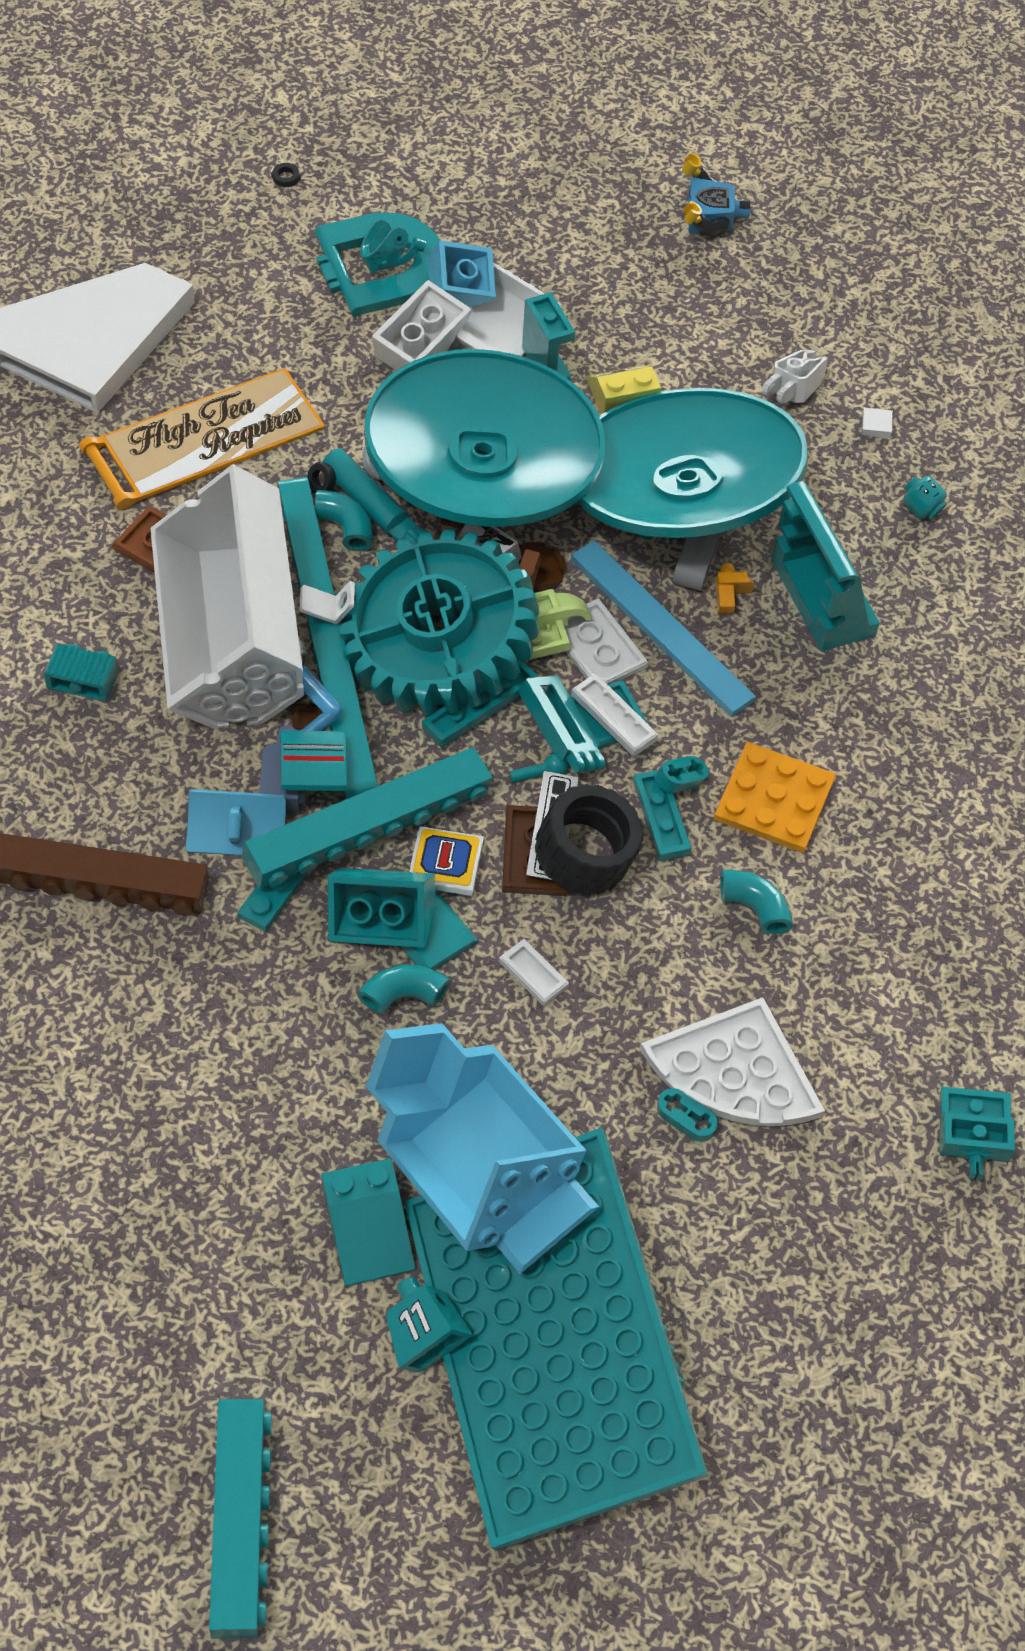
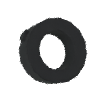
M281 163L274 167L271 178H273V181L278 186L291 187L301 180V175H299L298 167L294 164ZM283 172H290L293 174V176L289 178H283L279 176V174Z
M320 462L310 467L307 475L310 488L315 493L317 490H333L336 484L334 469L329 464ZM320 471L323 472L325 478L323 486L319 481Z

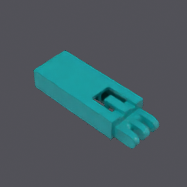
M559 676L526 679L518 693L553 753L557 754L561 761L569 762L575 773H580L584 770L604 769L605 760L599 751L600 745Z

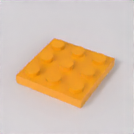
M747 741L713 820L804 853L833 785L836 773Z

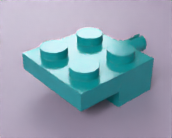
M942 1086L940 1090V1155L968 1159L969 1178L974 1180L976 1176V1180H981L984 1178L983 1161L1009 1162L1015 1151L1014 1118H1011V1093Z

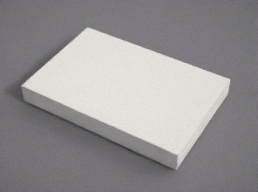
M599 598L587 603L592 620L586 621L582 616L568 618V626L564 627L570 642V650L565 652L586 679L596 673L608 685L625 679L648 667L649 662Z

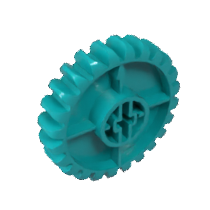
M454 529L444 530L439 540H433L432 534L429 531H425L419 534L418 543L414 545L407 538L397 540L398 551L394 554L388 550H380L376 553L379 563L377 567L368 564L360 568L358 572L363 583L354 582V607L341 620L343 624L339 627L338 637L345 640L346 646L343 649V655L345 659L349 660L351 671L355 673L359 685L366 691L373 690L379 702L388 704L395 700L398 710L404 713L412 711L415 705L419 704L423 716H430L435 713L438 705H444L449 715L457 714L460 708V701L466 700L471 707L475 708L482 705L480 693L485 690L495 696L503 692L500 679L502 677L509 680L517 679L521 674L517 661H526L531 658L533 648L530 641L536 639L539 634V625L536 618L539 615L538 601L533 592L529 574L525 570L520 569L518 559L512 553H502L500 544L496 541L489 540L481 545L478 534L473 532L465 534L461 541L456 538ZM436 613H441L445 629L437 631L432 616Z

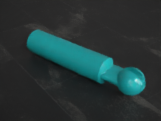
M341 448L334 449L326 455L322 463H327L334 469L336 484L351 499L360 503L368 516L387 535L392 536L396 541L407 538L412 545L418 543L419 534L425 532V530L409 518V514Z

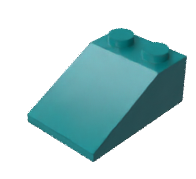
M391 1158L321 1173L322 1192L345 1287L415 1271L400 1192Z

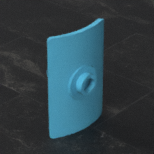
M191 789L188 802L186 851L191 853L242 856L245 841L285 825L286 796Z

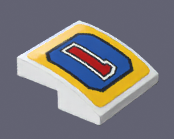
M420 826L409 872L435 873V890L472 896L484 836Z

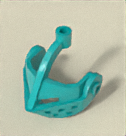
M376 220L363 239L360 255L370 273L373 274L376 271L406 264L416 255L417 251H424L426 241L414 237L410 249L401 256L409 239L406 230L400 227L391 229L388 222Z

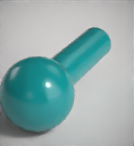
M553 753L543 763L509 771V776L513 784L543 776L544 771L565 775L568 772L569 763L561 761L560 757Z

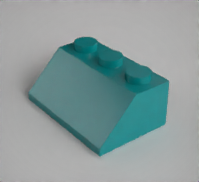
M339 868L327 876L328 941L426 947L435 909V873Z

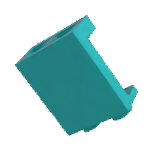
M552 292L526 299L522 349L527 358L557 371L570 380L571 374L559 356L558 351L559 345L575 340L576 332Z

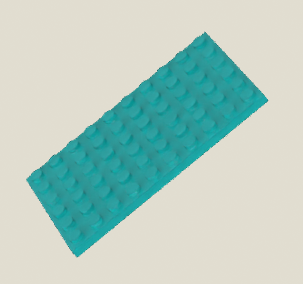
M602 1127L575 1137L586 1149L575 1179L599 1205V1208L521 1274L516 1271L496 1245L466 1251L422 1195L404 1201L425 1285L443 1290L447 1294L473 1335L446 1354L443 1359L490 1546L495 1551L709 1476L607 1135Z

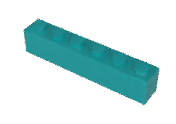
M218 1399L209 1619L211 1639L258 1638L259 1626H266L267 1605L266 1602H259L260 1587H267L268 1564L261 1563V1548H268L269 1524H262V1510H269L270 1486H263V1472H270L271 1449H264V1435H271L272 1412H265L264 1399Z

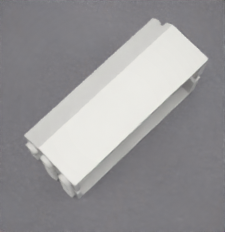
M232 464L197 491L199 500L184 501L150 528L167 708L212 729L229 727V722H242L247 720V725L264 724L304 696L303 668L279 488Z

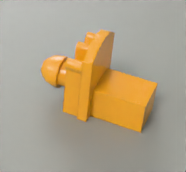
M729 562L721 566L715 581L718 614L734 612V594L750 593L754 590V581L748 578L747 572H735L734 566Z

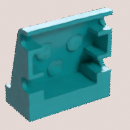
M805 482L788 484L786 489L792 499L783 501L778 524L783 536L776 537L771 561L820 651L823 652L876 636L880 622L862 591L860 577L808 485Z

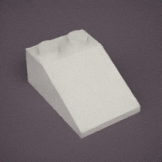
M427 280L372 335L375 357L394 370H398L419 358L448 351L470 317L472 309Z

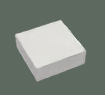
M864 407L861 435L890 438L893 411Z

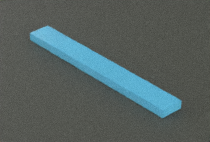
M593 540L571 554V561L727 714L733 717L755 702L756 696L596 541Z

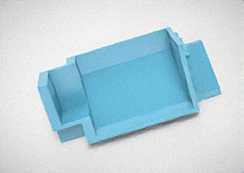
M442 1023L385 1030L366 1084V1088L387 1112L377 1141L466 1251L496 1245L516 1271L521 1274L599 1208V1205L575 1179L586 1149L493 1045L463 1048Z

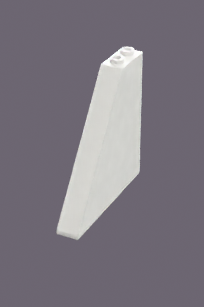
M143 263L1 307L0 367L98 413L194 304L193 285L184 279H179L166 273L160 268Z

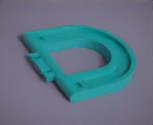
M388 212L372 213L320 225L314 231L324 255L316 257L324 279L328 284L330 292L341 290L353 317L404 304L429 280L428 257L440 240L436 233L423 222L407 215ZM376 220L388 222L391 229L400 227L406 230L409 239L405 248L408 250L414 237L426 241L424 251H417L413 264L406 271L353 285L339 254L340 251L360 247L366 233Z

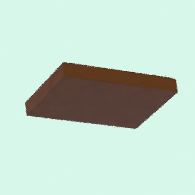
M506 805L502 893L567 896L568 889L558 886L553 880L526 875L538 807Z

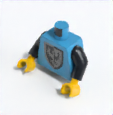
M690 153L684 159L685 164L682 167L684 174H693V178L690 180L688 204L682 210L686 214L684 219L688 224V233H705L707 236L713 237L725 231H732L734 217L749 218L750 201L735 200V187L732 184L719 182L713 179L703 168L699 169L701 159L695 153Z

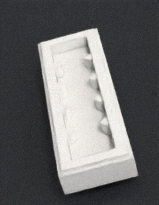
M596 673L572 689L571 696L633 757L658 740V734Z

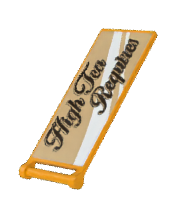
M282 368L100 437H86L79 443V447L84 455L89 456L112 493L115 506L121 511L131 507L138 501L324 429V423L289 372ZM106 447L133 492H124L99 452L100 448Z

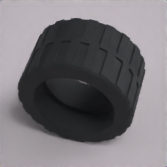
M588 784L568 788L564 793H560L555 802L552 803L536 834L535 853L537 854L539 865L542 866L544 873L555 884L573 893L591 895L601 894L606 890L613 889L624 878L642 847L641 843L644 833L642 832V821L637 815L638 812L625 797L620 796L612 789ZM568 824H584L593 827L609 841L613 854L596 856L582 851L569 839L564 826Z

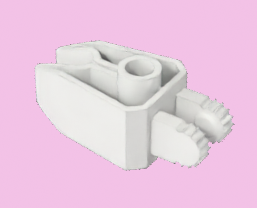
M799 350L774 363L773 376L767 379L762 386V393L766 396L777 393L776 400L782 404L788 401L804 403L821 385L825 376L828 357L815 358L816 351Z

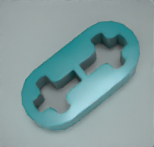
M686 756L664 762L656 771L654 778L656 784L663 791L677 793L698 787L708 777L709 769L700 758Z
M676 1088L667 1089L660 1094L657 1111L663 1120L695 1141H708L714 1136L717 1129V1118L710 1109ZM674 1100L679 1101V1109L674 1108L671 1111L667 1109V1101L670 1103ZM703 1119L707 1120V1128L703 1127L700 1131L695 1128V1120L698 1122Z

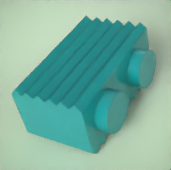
M57 643L44 672L46 688L107 702L119 674L117 658L105 651L92 652L90 650L86 651L75 644L62 645Z

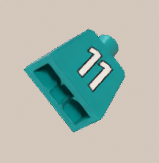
M416 1277L406 1278L397 1284L402 1301L389 1309L386 1317L399 1368L418 1373L422 1372L473 1336L443 1290L427 1285L420 1287Z

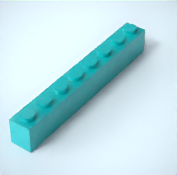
M472 747L244 842L242 859L259 889L268 885L275 887L285 882L288 877L294 874L309 873L318 864L327 860L329 862L337 861L346 852L353 849H365L379 838L396 836L405 827L412 824L416 826L422 825L438 813H450L468 800L476 802L487 795L493 777L475 747Z

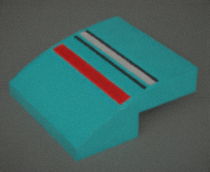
M280 731L281 790H347L345 732Z

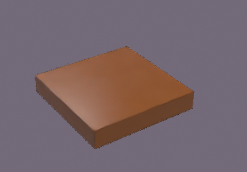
M148 506L114 541L112 549L155 573L150 528L166 515Z

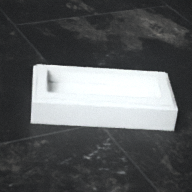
M525 939L499 957V962L543 1006L547 1005L569 987V983Z

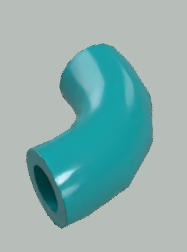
M317 490L315 498L317 520L331 521L339 525L343 530L342 543L346 549L363 552L370 550L373 544L372 523L361 504L345 494Z
M721 870L720 892L722 902L743 903L751 907L758 916L760 928L764 934H784L793 928L792 914L786 898L772 882L752 872Z
M399 964L375 974L358 990L357 997L364 1005L378 1014H383L391 1004L402 998H416L431 1007H435L446 994L451 984V979L443 973L424 965Z

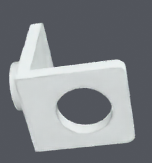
M349 581L336 596L303 585L300 589V611L337 625L354 607L355 583ZM347 595L346 603L344 607L341 609L340 607L343 605L344 598Z

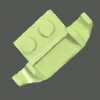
M553 589L535 593L539 605V615L536 617L539 625V634L536 639L530 641L533 653L529 660L570 650V642L564 627L568 626L569 617L582 616L586 621L592 620L587 604L575 595L555 593Z

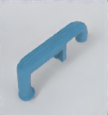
M302 664L304 694L308 696L322 713L300 731H324L339 718L342 713V706Z

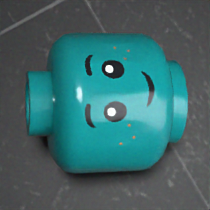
M915 476L904 487L907 493L903 497V503L919 519L928 517L931 520L947 505L944 501L947 497L946 491L931 476H925L922 479Z

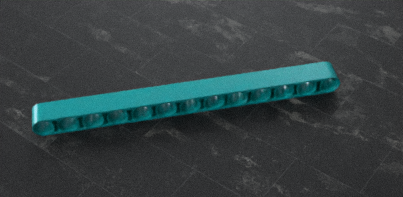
M301 477L277 481L283 518L286 520L289 544L291 543V555L297 571L296 578L299 591L303 585L334 595L308 478ZM307 615V628L310 640L312 639L315 664L318 665L317 674L319 682L342 706L341 715L329 726L330 731L345 732L347 790L343 791V793H346V799H349L377 787V781L350 662L343 655V649L346 646L345 640L338 637L341 622L336 625Z

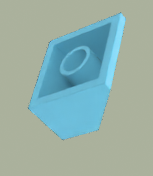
M439 240L428 257L429 281L468 307L493 301L496 298L492 248Z

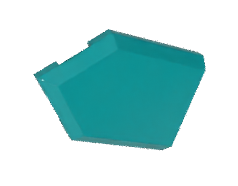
M435 893V909L426 947H400L415 965H424L436 970L477 944L479 940L443 897Z

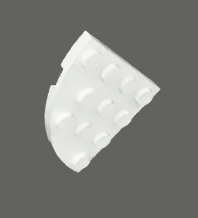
M763 997L641 1043L640 1050L648 1064L670 1088L683 1091L685 1095L704 1105L718 1117L749 1125L785 1126L808 1122L821 1118L824 1115L825 1110Z

